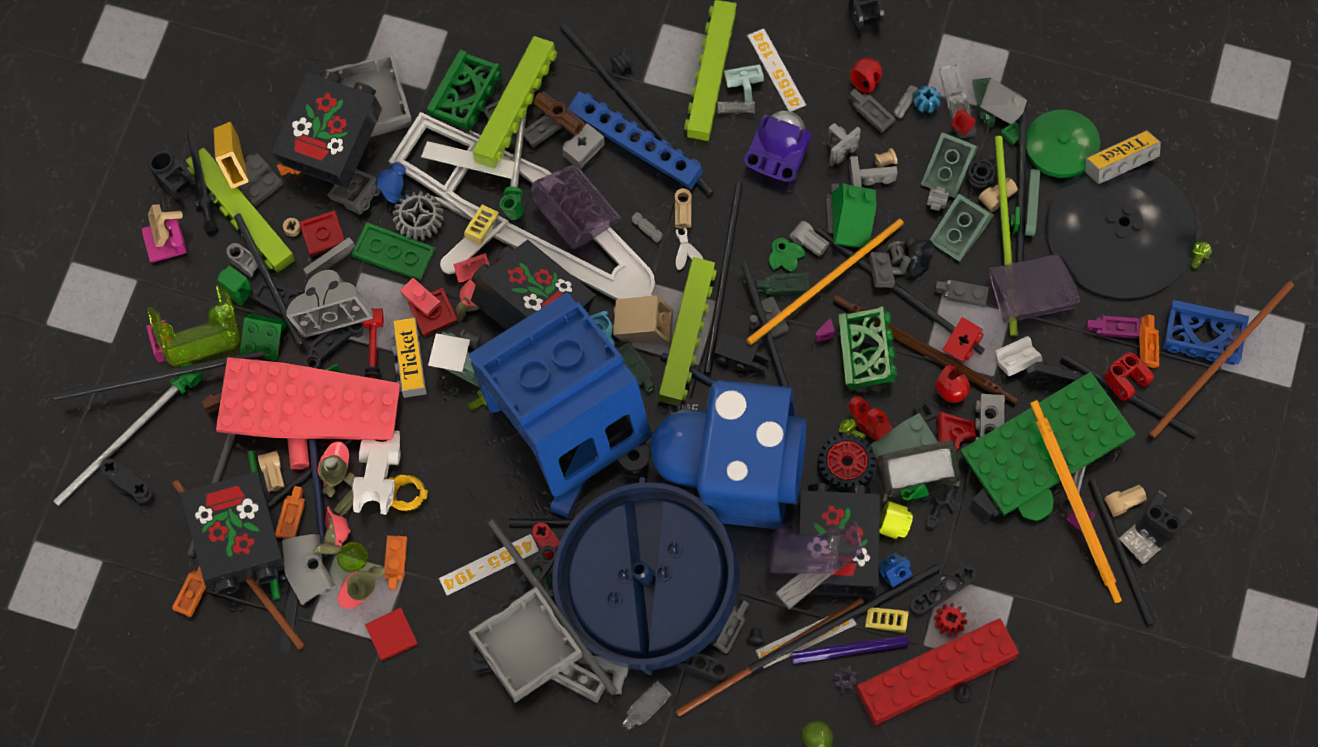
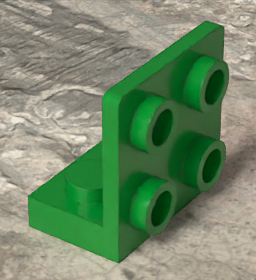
M256 314L246 316L244 318L240 354L264 350L265 358L261 359L278 360L281 331L287 327L285 320Z

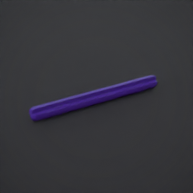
M907 635L795 651L791 653V660L793 663L907 647L909 640Z

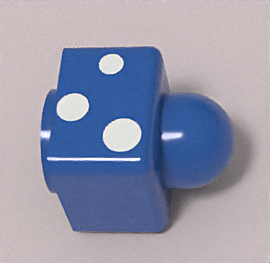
M717 380L710 387L706 411L682 410L669 415L661 421L651 439V459L660 476L670 484L680 488L698 490L702 503L707 505L722 523L782 530L786 503L797 504L805 455L806 418L796 417L792 387Z

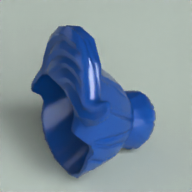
M399 162L393 163L390 169H384L377 174V188L381 190L389 202L395 204L399 202L400 198L405 200L401 192L403 188L402 175L406 172V168Z

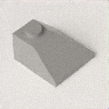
M991 78L980 107L1012 125L1023 114L1027 99Z

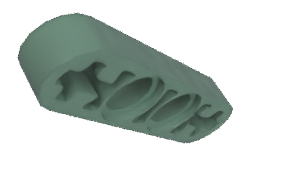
M1030 169L1024 232L1028 236H1035L1040 181V170Z

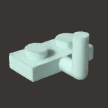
M754 65L724 71L727 86L737 87L743 85L745 104H752L750 83L754 84L764 81L761 66Z

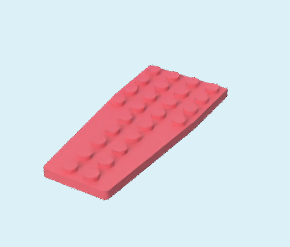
M228 357L216 431L271 438L391 440L394 437L400 387L396 382L300 365Z

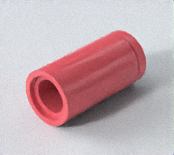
M287 438L290 468L294 470L308 468L310 463L307 438Z

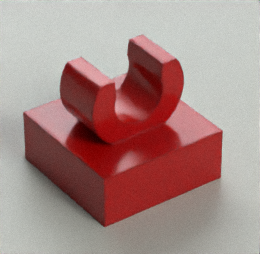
M959 109L951 125L962 135H967L976 120L964 109Z

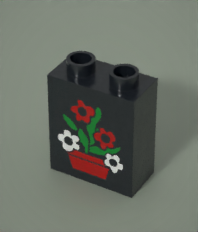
M323 70L320 76L307 72L273 147L272 154L282 166L348 189L382 111L375 96L376 90L360 82H356L353 88L341 84L342 78L329 71Z
M528 239L517 248L511 245L505 247L497 257L496 264L492 267L487 264L481 265L471 279L475 284L471 301L506 330L567 292L589 314L596 296Z
M257 471L180 492L207 591L215 590L217 595H227L240 588L239 582L254 578L256 584L269 583L278 578V571L285 570Z
M817 483L809 485L808 491H801L799 499L797 575L819 557L823 556L835 572L810 593L875 596L878 588L880 494H871V488L862 485L849 486L847 493L831 492L832 487L827 484Z

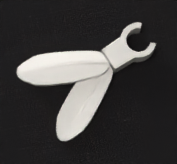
M685 227L683 230L685 232L684 235H679L678 230H676V237L680 242L676 257L677 270L683 269L687 255L691 260L693 257L703 259L702 255L688 243L687 229Z

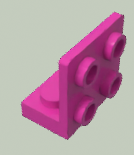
M169 219L164 222L165 228L169 231V238L163 247L155 246L151 226L142 228L151 263L187 253L178 219Z

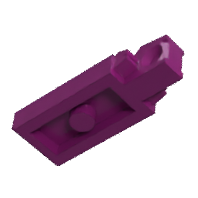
M1102 316L1097 317L1096 320H1088L1086 323V331L1096 332V335L1140 338L1139 318Z

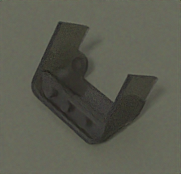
M948 440L878 456L876 474L883 502L887 501V495L889 497L898 496L904 487L941 480L947 485L955 484V486H959L961 475L955 442Z

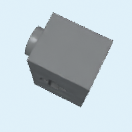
M587 123L579 134L565 142L563 145V157L580 170L604 145V136Z

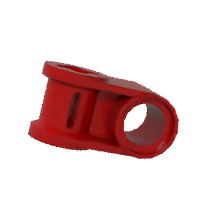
M537 523L533 527V539L540 547V550L544 546H552L557 552L560 543L559 538L555 536L546 523ZM538 531H545V536L538 535ZM545 551L543 553L547 560H551L554 557L552 551Z

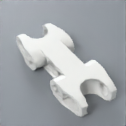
M394 431L393 439L386 442H378L376 440L361 441L359 462L367 463L365 476L354 478L352 487L354 512H360L364 503L374 500L380 503L381 514H387L393 501L395 480L387 479L389 465H399L400 431Z

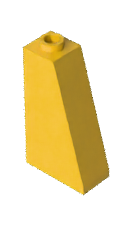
M228 122L214 128L215 159L231 189L249 182L239 136L232 123Z

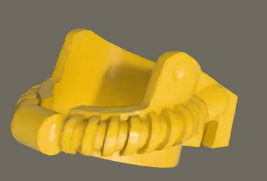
M398 475L395 478H388L395 480L394 497L390 506L401 511H411L418 508L423 499H427L428 490L425 489L423 483L417 477ZM412 483L420 490L419 497L416 496L412 502L407 503L397 500L396 493L401 485L404 486Z

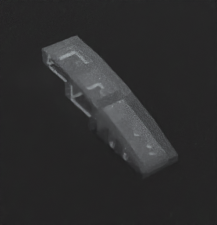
M952 65L939 68L951 119L953 120L959 109H964L971 115L967 92L958 66ZM975 126L970 129L967 135H962L955 129L959 139L976 136Z

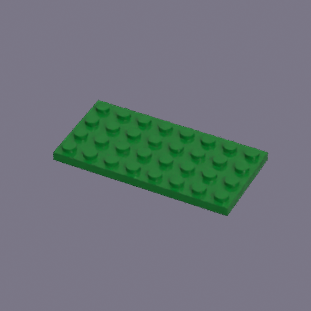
M1092 372L1039 402L1043 415L1049 421L1071 475L1135 436V432ZM1032 407L960 450V453L1003 515L1008 514L1061 481L1036 424L1037 419Z

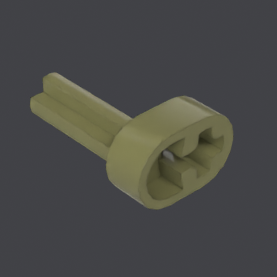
M349 473L343 480L352 488L355 476ZM353 488L334 509L342 517L353 506Z

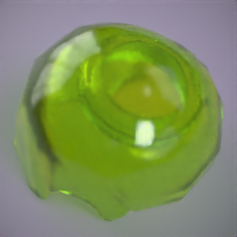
M349 542L341 547L340 552L337 554L338 565L345 572L353 573L360 571L367 564L368 553L366 548L360 543Z
M814 721L804 727L802 740L806 747H832L833 734L826 723Z

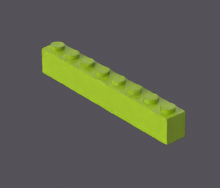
M715 0L714 6H710L709 17H711V21L707 22L705 33H708L707 38H703L702 49H704V53L700 54L698 65H701L700 70L696 71L695 75L697 86H693L691 94L694 100L693 103H689L688 107L690 119H686L684 127L689 138L709 141L737 3Z
M533 37L472 151L474 162L495 169L497 163L502 161L505 148L509 147L513 133L517 132L521 118L525 117L528 104L533 102L536 89L539 90L543 76L547 75L551 61H554L557 51H555L554 42Z
M205 148L200 149L199 156L205 185L210 193L208 196L211 194L216 196V200L213 203L218 202L221 206L219 207L220 211L225 217L229 216L232 219L230 222L236 230L239 227L234 216L241 214L260 254L265 259L266 266L269 270L274 269L276 273H279L295 261L293 253L237 187L231 189L220 166ZM189 157L186 160L187 169L195 176L192 158Z
M696 257L692 258L657 401L680 406L681 401L686 400L688 390L685 389V385L690 383L692 372H689L690 366H694L696 355H693L694 348L698 349L700 338L697 335L698 331L702 332L704 321L701 319L703 314L706 315L709 305L705 303L706 298H710L713 287L710 286L711 280L714 281L716 276L715 262Z

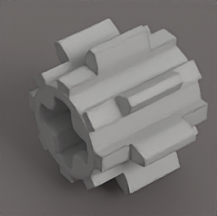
M936 186V189L931 188L927 205H931V209L940 211V208L945 209L949 192H946L945 188Z

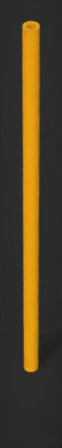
M899 218L748 337L746 342L752 345L904 225L902 219Z

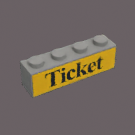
M1146 130L1087 157L1085 172L1094 181L1101 184L1159 157L1161 142Z
M416 318L392 320L393 327H390L391 338H395L396 345H392L394 356L398 358V362L395 363L396 374H400V380H397L400 387L399 392L403 393L404 398L425 395L427 392Z

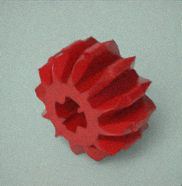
M951 603L950 608L943 604L942 609L938 608L936 610L938 615H934L933 620L937 621L934 625L935 628L941 627L939 633L943 634L946 631L947 637L951 636V632L958 636L959 631L963 632L965 630L963 625L968 623V620L964 619L967 615L966 612L960 613L962 607L958 606L955 609L954 603ZM947 618L954 619V622L947 621Z

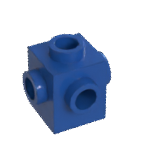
M898 553L889 555L879 563V571L883 580L892 587L904 582L912 575L909 569L911 566L910 562L905 556L901 557Z

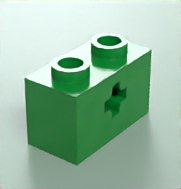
M230 265L218 275L217 281L223 294L238 305L242 306L253 293L248 279Z

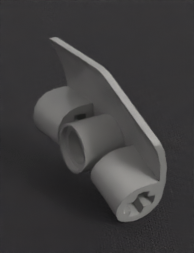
M317 534L298 536L282 541L285 575L302 605L316 595H324L335 588V584L322 562V553L313 552L314 548L321 544L320 535ZM311 562H319L316 569H309Z

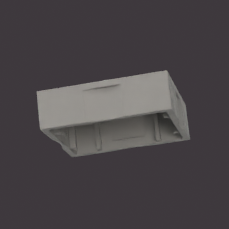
M393 52L373 57L357 64L343 65L325 70L341 77V84L353 88L356 82H360L376 90L375 96L382 111L370 137L413 125Z
M537 587L514 601L503 612L490 617L469 631L470 638L514 702H517L582 658V651L567 630L557 621L551 607Z

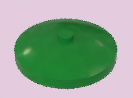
M1071 110L1046 112L1037 117L1027 130L1026 154L1028 159L1038 170L1049 176L1068 178L1085 172L1086 158L1098 153L1100 149V136L1095 125L1082 114Z

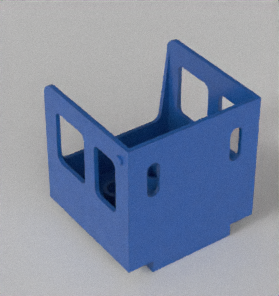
M568 292L468 354L488 409L493 413L503 410L534 452L548 487L555 497L567 493L652 438L636 377L624 364L621 354L579 302L576 303ZM628 414L633 429L632 435L610 448L605 433L606 427ZM592 438L597 457L568 477H564L558 459L585 440Z

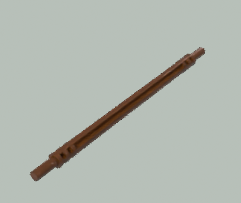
M837 294L833 299L835 303L848 309L849 313L867 310L855 302L851 303ZM873 318L868 322L871 324L875 321L874 327H879L881 320ZM889 323V329L893 332V338L944 367L948 365L956 366L958 375L964 374L968 381L993 395H1005V400L1016 405L1019 398L1003 390L1002 386Z

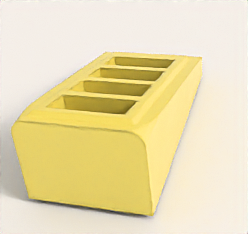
M481 205L464 232L465 238L482 245L499 212ZM485 211L489 214H492V216L488 217L484 215L483 212ZM480 217H481V218H483V219H485V220H488V222L486 223V222L481 221V220H479V219H480ZM477 223H478V224H481V225H483V226H485V227H484V228H481V227L477 226ZM476 229L481 233L479 234L477 232H474L473 230Z
M870 608L867 613L865 627L905 634L909 612ZM874 613L877 614L876 623H872ZM881 615H885L884 624H880ZM889 616H893L892 625L888 624ZM897 617L901 618L900 626L896 625Z

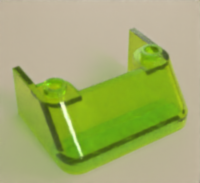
M220 285L216 286L220 304L213 306L209 310V323L174 333L170 324L161 322L159 313L152 307H147L154 336L165 360L170 365H183L233 349L239 344L240 336L230 295Z

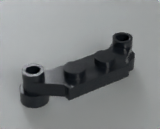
M363 322L322 333L308 345L310 353L304 361L305 367L320 369L321 361L347 339L354 336L358 338L364 334Z

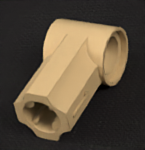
M1006 178L1007 198L1018 191L1016 183L1009 178ZM999 184L993 188H987L978 197L990 212L1000 207Z
M679 189L675 193V227L680 229L691 227L692 196L687 189ZM681 197H686L688 200L686 202H680L678 199Z
M274 451L259 455L258 460L261 471L264 473L268 491L275 492L284 488L278 452Z
M1137 485L1123 492H1114L1106 496L1104 500L1112 515L1118 516L1129 508L1145 502L1147 498L1143 487Z

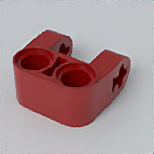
M1126 353L1108 368L1103 378L1120 399L1127 400L1135 393L1134 387L1126 379L1131 375L1139 385L1146 386L1153 381L1154 376L1137 355Z
M860 396L852 398L849 403V410L858 428L875 441H879L893 429L883 411L878 408L871 409L868 402Z

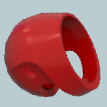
M870 57L859 59L853 65L850 72V79L853 85L865 94L872 92L875 84L882 77L881 65L877 60ZM868 81L869 88L864 87L863 82Z
M948 365L939 375L935 388L944 400L950 403H957L967 397L970 391V384L964 374L957 377L956 366Z

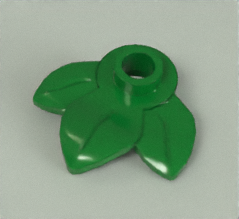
M777 238L772 243L773 252L769 256V264L773 270L782 266L790 272H795L798 265L797 258L804 257L805 251L798 243H789L785 238ZM783 244L784 250L779 249L778 245Z

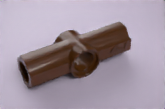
M545 92L539 93L535 97L534 106L549 116L556 125H561L573 135L579 134L583 130L584 121L566 109L563 103L557 102Z

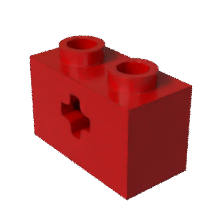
M962 317L942 350L963 363L965 360L969 361L974 353L972 348L975 343L979 344L984 336L982 333L983 329ZM966 336H968L967 340L969 341V343H964L962 346V342L960 341V339L966 338Z

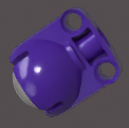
M780 111L772 116L765 114L760 120L749 151L745 155V164L775 179L793 182L797 178V172L811 140V132L805 129L802 119L793 112ZM752 155H757L758 162L755 165H751L749 161ZM790 168L793 174L790 178L786 179L784 171Z

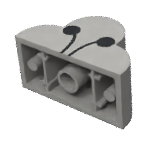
M323 270L310 278L306 284L305 293L297 296L290 303L286 316L301 335L306 338L373 319V311L354 285L344 282L338 273L333 270Z

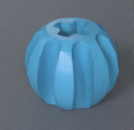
M922 86L914 94L915 107H919L918 110L922 113L923 111L932 113L941 104L940 93L936 92V88L933 86L931 88Z

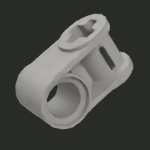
M238 243L230 244L226 250L230 263L247 276L252 277L254 275L253 272L258 267L252 253ZM240 252L239 256H232L233 253Z

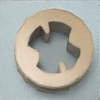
M288 218L284 221L283 229L287 236L294 237L300 233L301 227L297 219ZM293 224V226L295 227V229L292 231L291 229H289V225Z

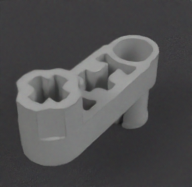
M583 655L582 658L574 662V664L580 667L592 669ZM593 656L604 672L613 675L611 682L618 690L615 694H621L624 677H627L629 668L621 667L601 657Z

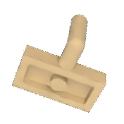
M160 205L151 206L148 218L156 247H163L169 238V231L165 228L164 221L167 219H182V211L163 212Z

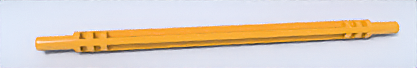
M1033 401L1030 404L1037 419L1036 424L1105 586H1108L1114 602H1121L1122 599L1115 585V577L1047 417H1044L1038 401Z

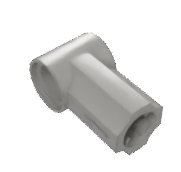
M801 221L790 234L793 242L798 243L800 246L804 245L817 256L822 255L829 246V242L815 233L813 227L805 221Z

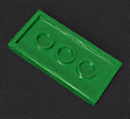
M366 222L351 255L354 258L421 282L436 248Z

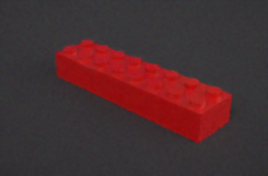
M998 618L857 685L856 692L875 726L1016 659L1019 651L1001 618Z

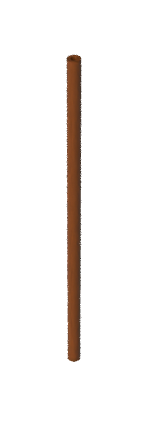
M1288 281L1149 432L1153 438L1165 428L1294 287L1291 281Z
M175 480L172 483L179 494L180 492L187 491L179 480ZM254 578L246 580L299 650L304 647L305 644L259 584L255 583Z
M861 597L767 655L863 604L864 601ZM749 665L676 709L677 715L679 717L751 674Z

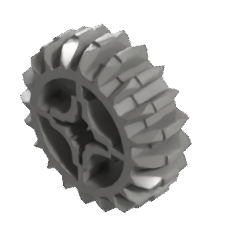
M420 191L419 195L413 192L411 197L406 194V200L400 198V204H396V210L393 211V222L396 224V229L400 230L401 235L406 234V238L413 236L414 240L421 237V240L424 241V236L432 237L431 232L437 234V228H441V222L444 218L442 216L443 209L441 204L436 202L435 197L430 198L429 193L423 196V192ZM423 206H426L429 209H431L433 213H429V211L424 210ZM403 219L413 222L414 227L405 223Z

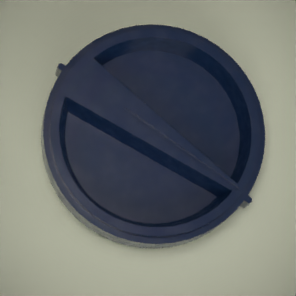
M641 477L639 483L621 486L597 497L572 520L559 543L555 555L552 577L554 597L557 607L591 652L615 665L642 670L647 675H651L652 669L673 666L696 655L714 640L722 630L733 610L739 587V563L736 549L723 523L699 498L675 486L648 483Z

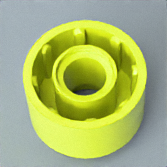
M887 501L879 519V533L894 539L906 537L912 524V513L908 512L905 506Z

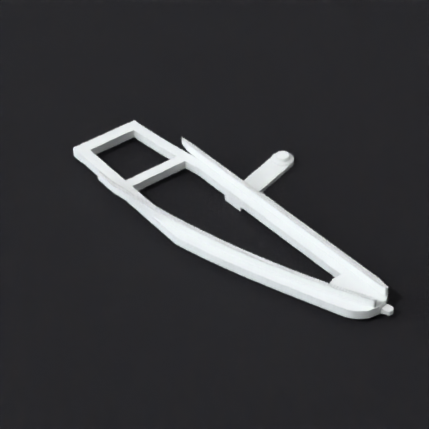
M420 112L389 160V164L392 166L393 163L399 162L404 165L406 175L443 198L435 197L436 202H440L442 206L472 220L479 207L454 193L469 168L457 166L444 186L405 160L425 128L468 146L467 151L470 152L474 150L481 135L467 130V133L462 132ZM504 150L502 159L513 162L514 155ZM522 158L519 174L561 207L618 264L610 275L518 228L500 216H497L482 245L464 238L440 262L444 273L454 274L453 264L471 258L493 237L514 248H517L528 239L578 281L614 300L652 296L655 288L654 275L651 269L599 215L548 170ZM485 211L483 212V214L488 217L492 216V214H489ZM480 217V219H479V220L484 221V222H486V223L488 222V220H485V219H483V218H481V217ZM477 223V226H479V227H481V228H484V227H485V226H483V225ZM476 229L473 230L474 232H477L479 234L481 233Z

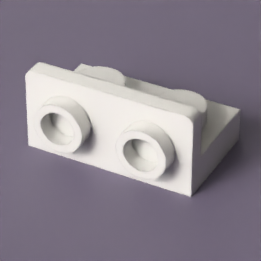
M1029 336L995 351L998 366L1008 376L1018 373L1036 362L1043 361L1042 355L1032 346Z

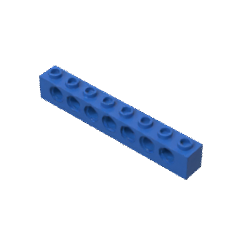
M579 91L568 107L570 112L584 121L585 124L588 123L600 134L690 190L693 188L703 173L700 162L694 158L691 160L686 158V154L681 150L670 148L671 145L665 140H657L654 138L655 135L649 130L644 132L636 122L632 120L628 122L620 112H612L607 104L603 102L599 104L594 101L595 98L587 92L583 94ZM595 108L592 114H587L588 109ZM610 117L609 122L602 123L603 118ZM625 126V130L623 132H617V129L619 127ZM634 136H640L639 141L632 142ZM650 145H655L656 147L653 151H647ZM664 155H671L668 161L662 160ZM680 164L686 165L684 170H677Z

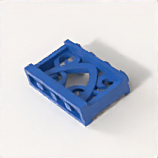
M1173 300L1169 308L1163 348L1172 353L1182 352L1191 357L1201 356L1209 361H1215L1225 351L1223 347L1230 345L1225 340L1228 339L1233 342L1236 339L1231 336L1235 328L1240 329V334L1247 327L1249 316ZM1175 315L1180 316L1181 325L1173 326ZM1191 319L1198 320L1197 324L1190 325L1194 323ZM1204 322H1210L1212 330L1219 337L1204 344L1192 330L1201 327ZM1216 324L1223 325V328L1219 330ZM1183 330L1184 332H1181L1178 337H1183L1184 341L1174 340L1173 332ZM1244 341L1224 363L1228 365L1239 364L1242 359Z

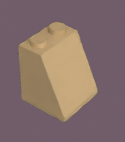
M658 295L616 299L612 332L621 342L671 344L673 308Z

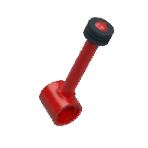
M372 308L373 319L363 321L364 328H369V367L365 368V377L379 378L380 368L376 367L377 328L384 326L383 308Z

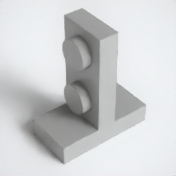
M858 156L850 157L849 170L853 186L862 187L861 184L872 185L878 182L888 184L896 181V166L859 170Z

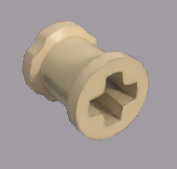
M892 148L888 149L885 153L874 154V160L878 168L898 163Z

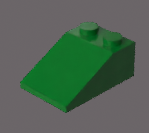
M842 184L832 192L834 244L861 249L870 242L876 212V190Z

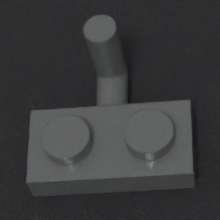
M871 252L869 260L875 287L893 288L895 284L893 274H904L911 261L910 257L905 256L899 267H892L889 253Z
M773 296L761 301L767 321L769 322L780 313V310ZM756 315L750 317L749 326L751 329L761 326ZM784 319L771 329L773 338L789 331V327Z

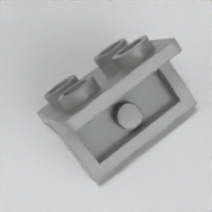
M835 123L829 127L827 144L832 148L829 161L831 167L836 163L840 164L845 159V155L849 152L853 153L858 148L861 131L859 127L855 128L848 135L844 128L838 127Z

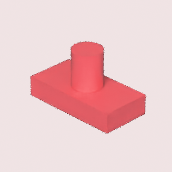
M486 253L453 264L458 282L472 279V276L481 265L487 264L490 266Z
M414 278L400 290V293L427 317L441 304L434 295Z

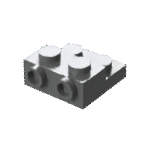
M258 153L254 156L249 155L244 160L249 182L237 187L254 207L283 185L282 180L270 169L269 165Z
M356 169L348 189L335 184L328 193L330 199L344 204L347 209L361 214L363 210H367L370 207L371 199L377 196L381 190L377 188L376 177Z

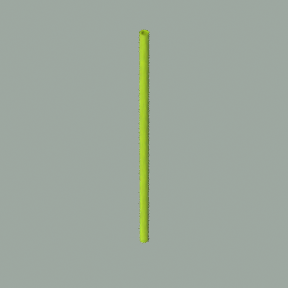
M996 136L995 146L1010 336L1015 337L1018 336L1003 138L1002 136Z

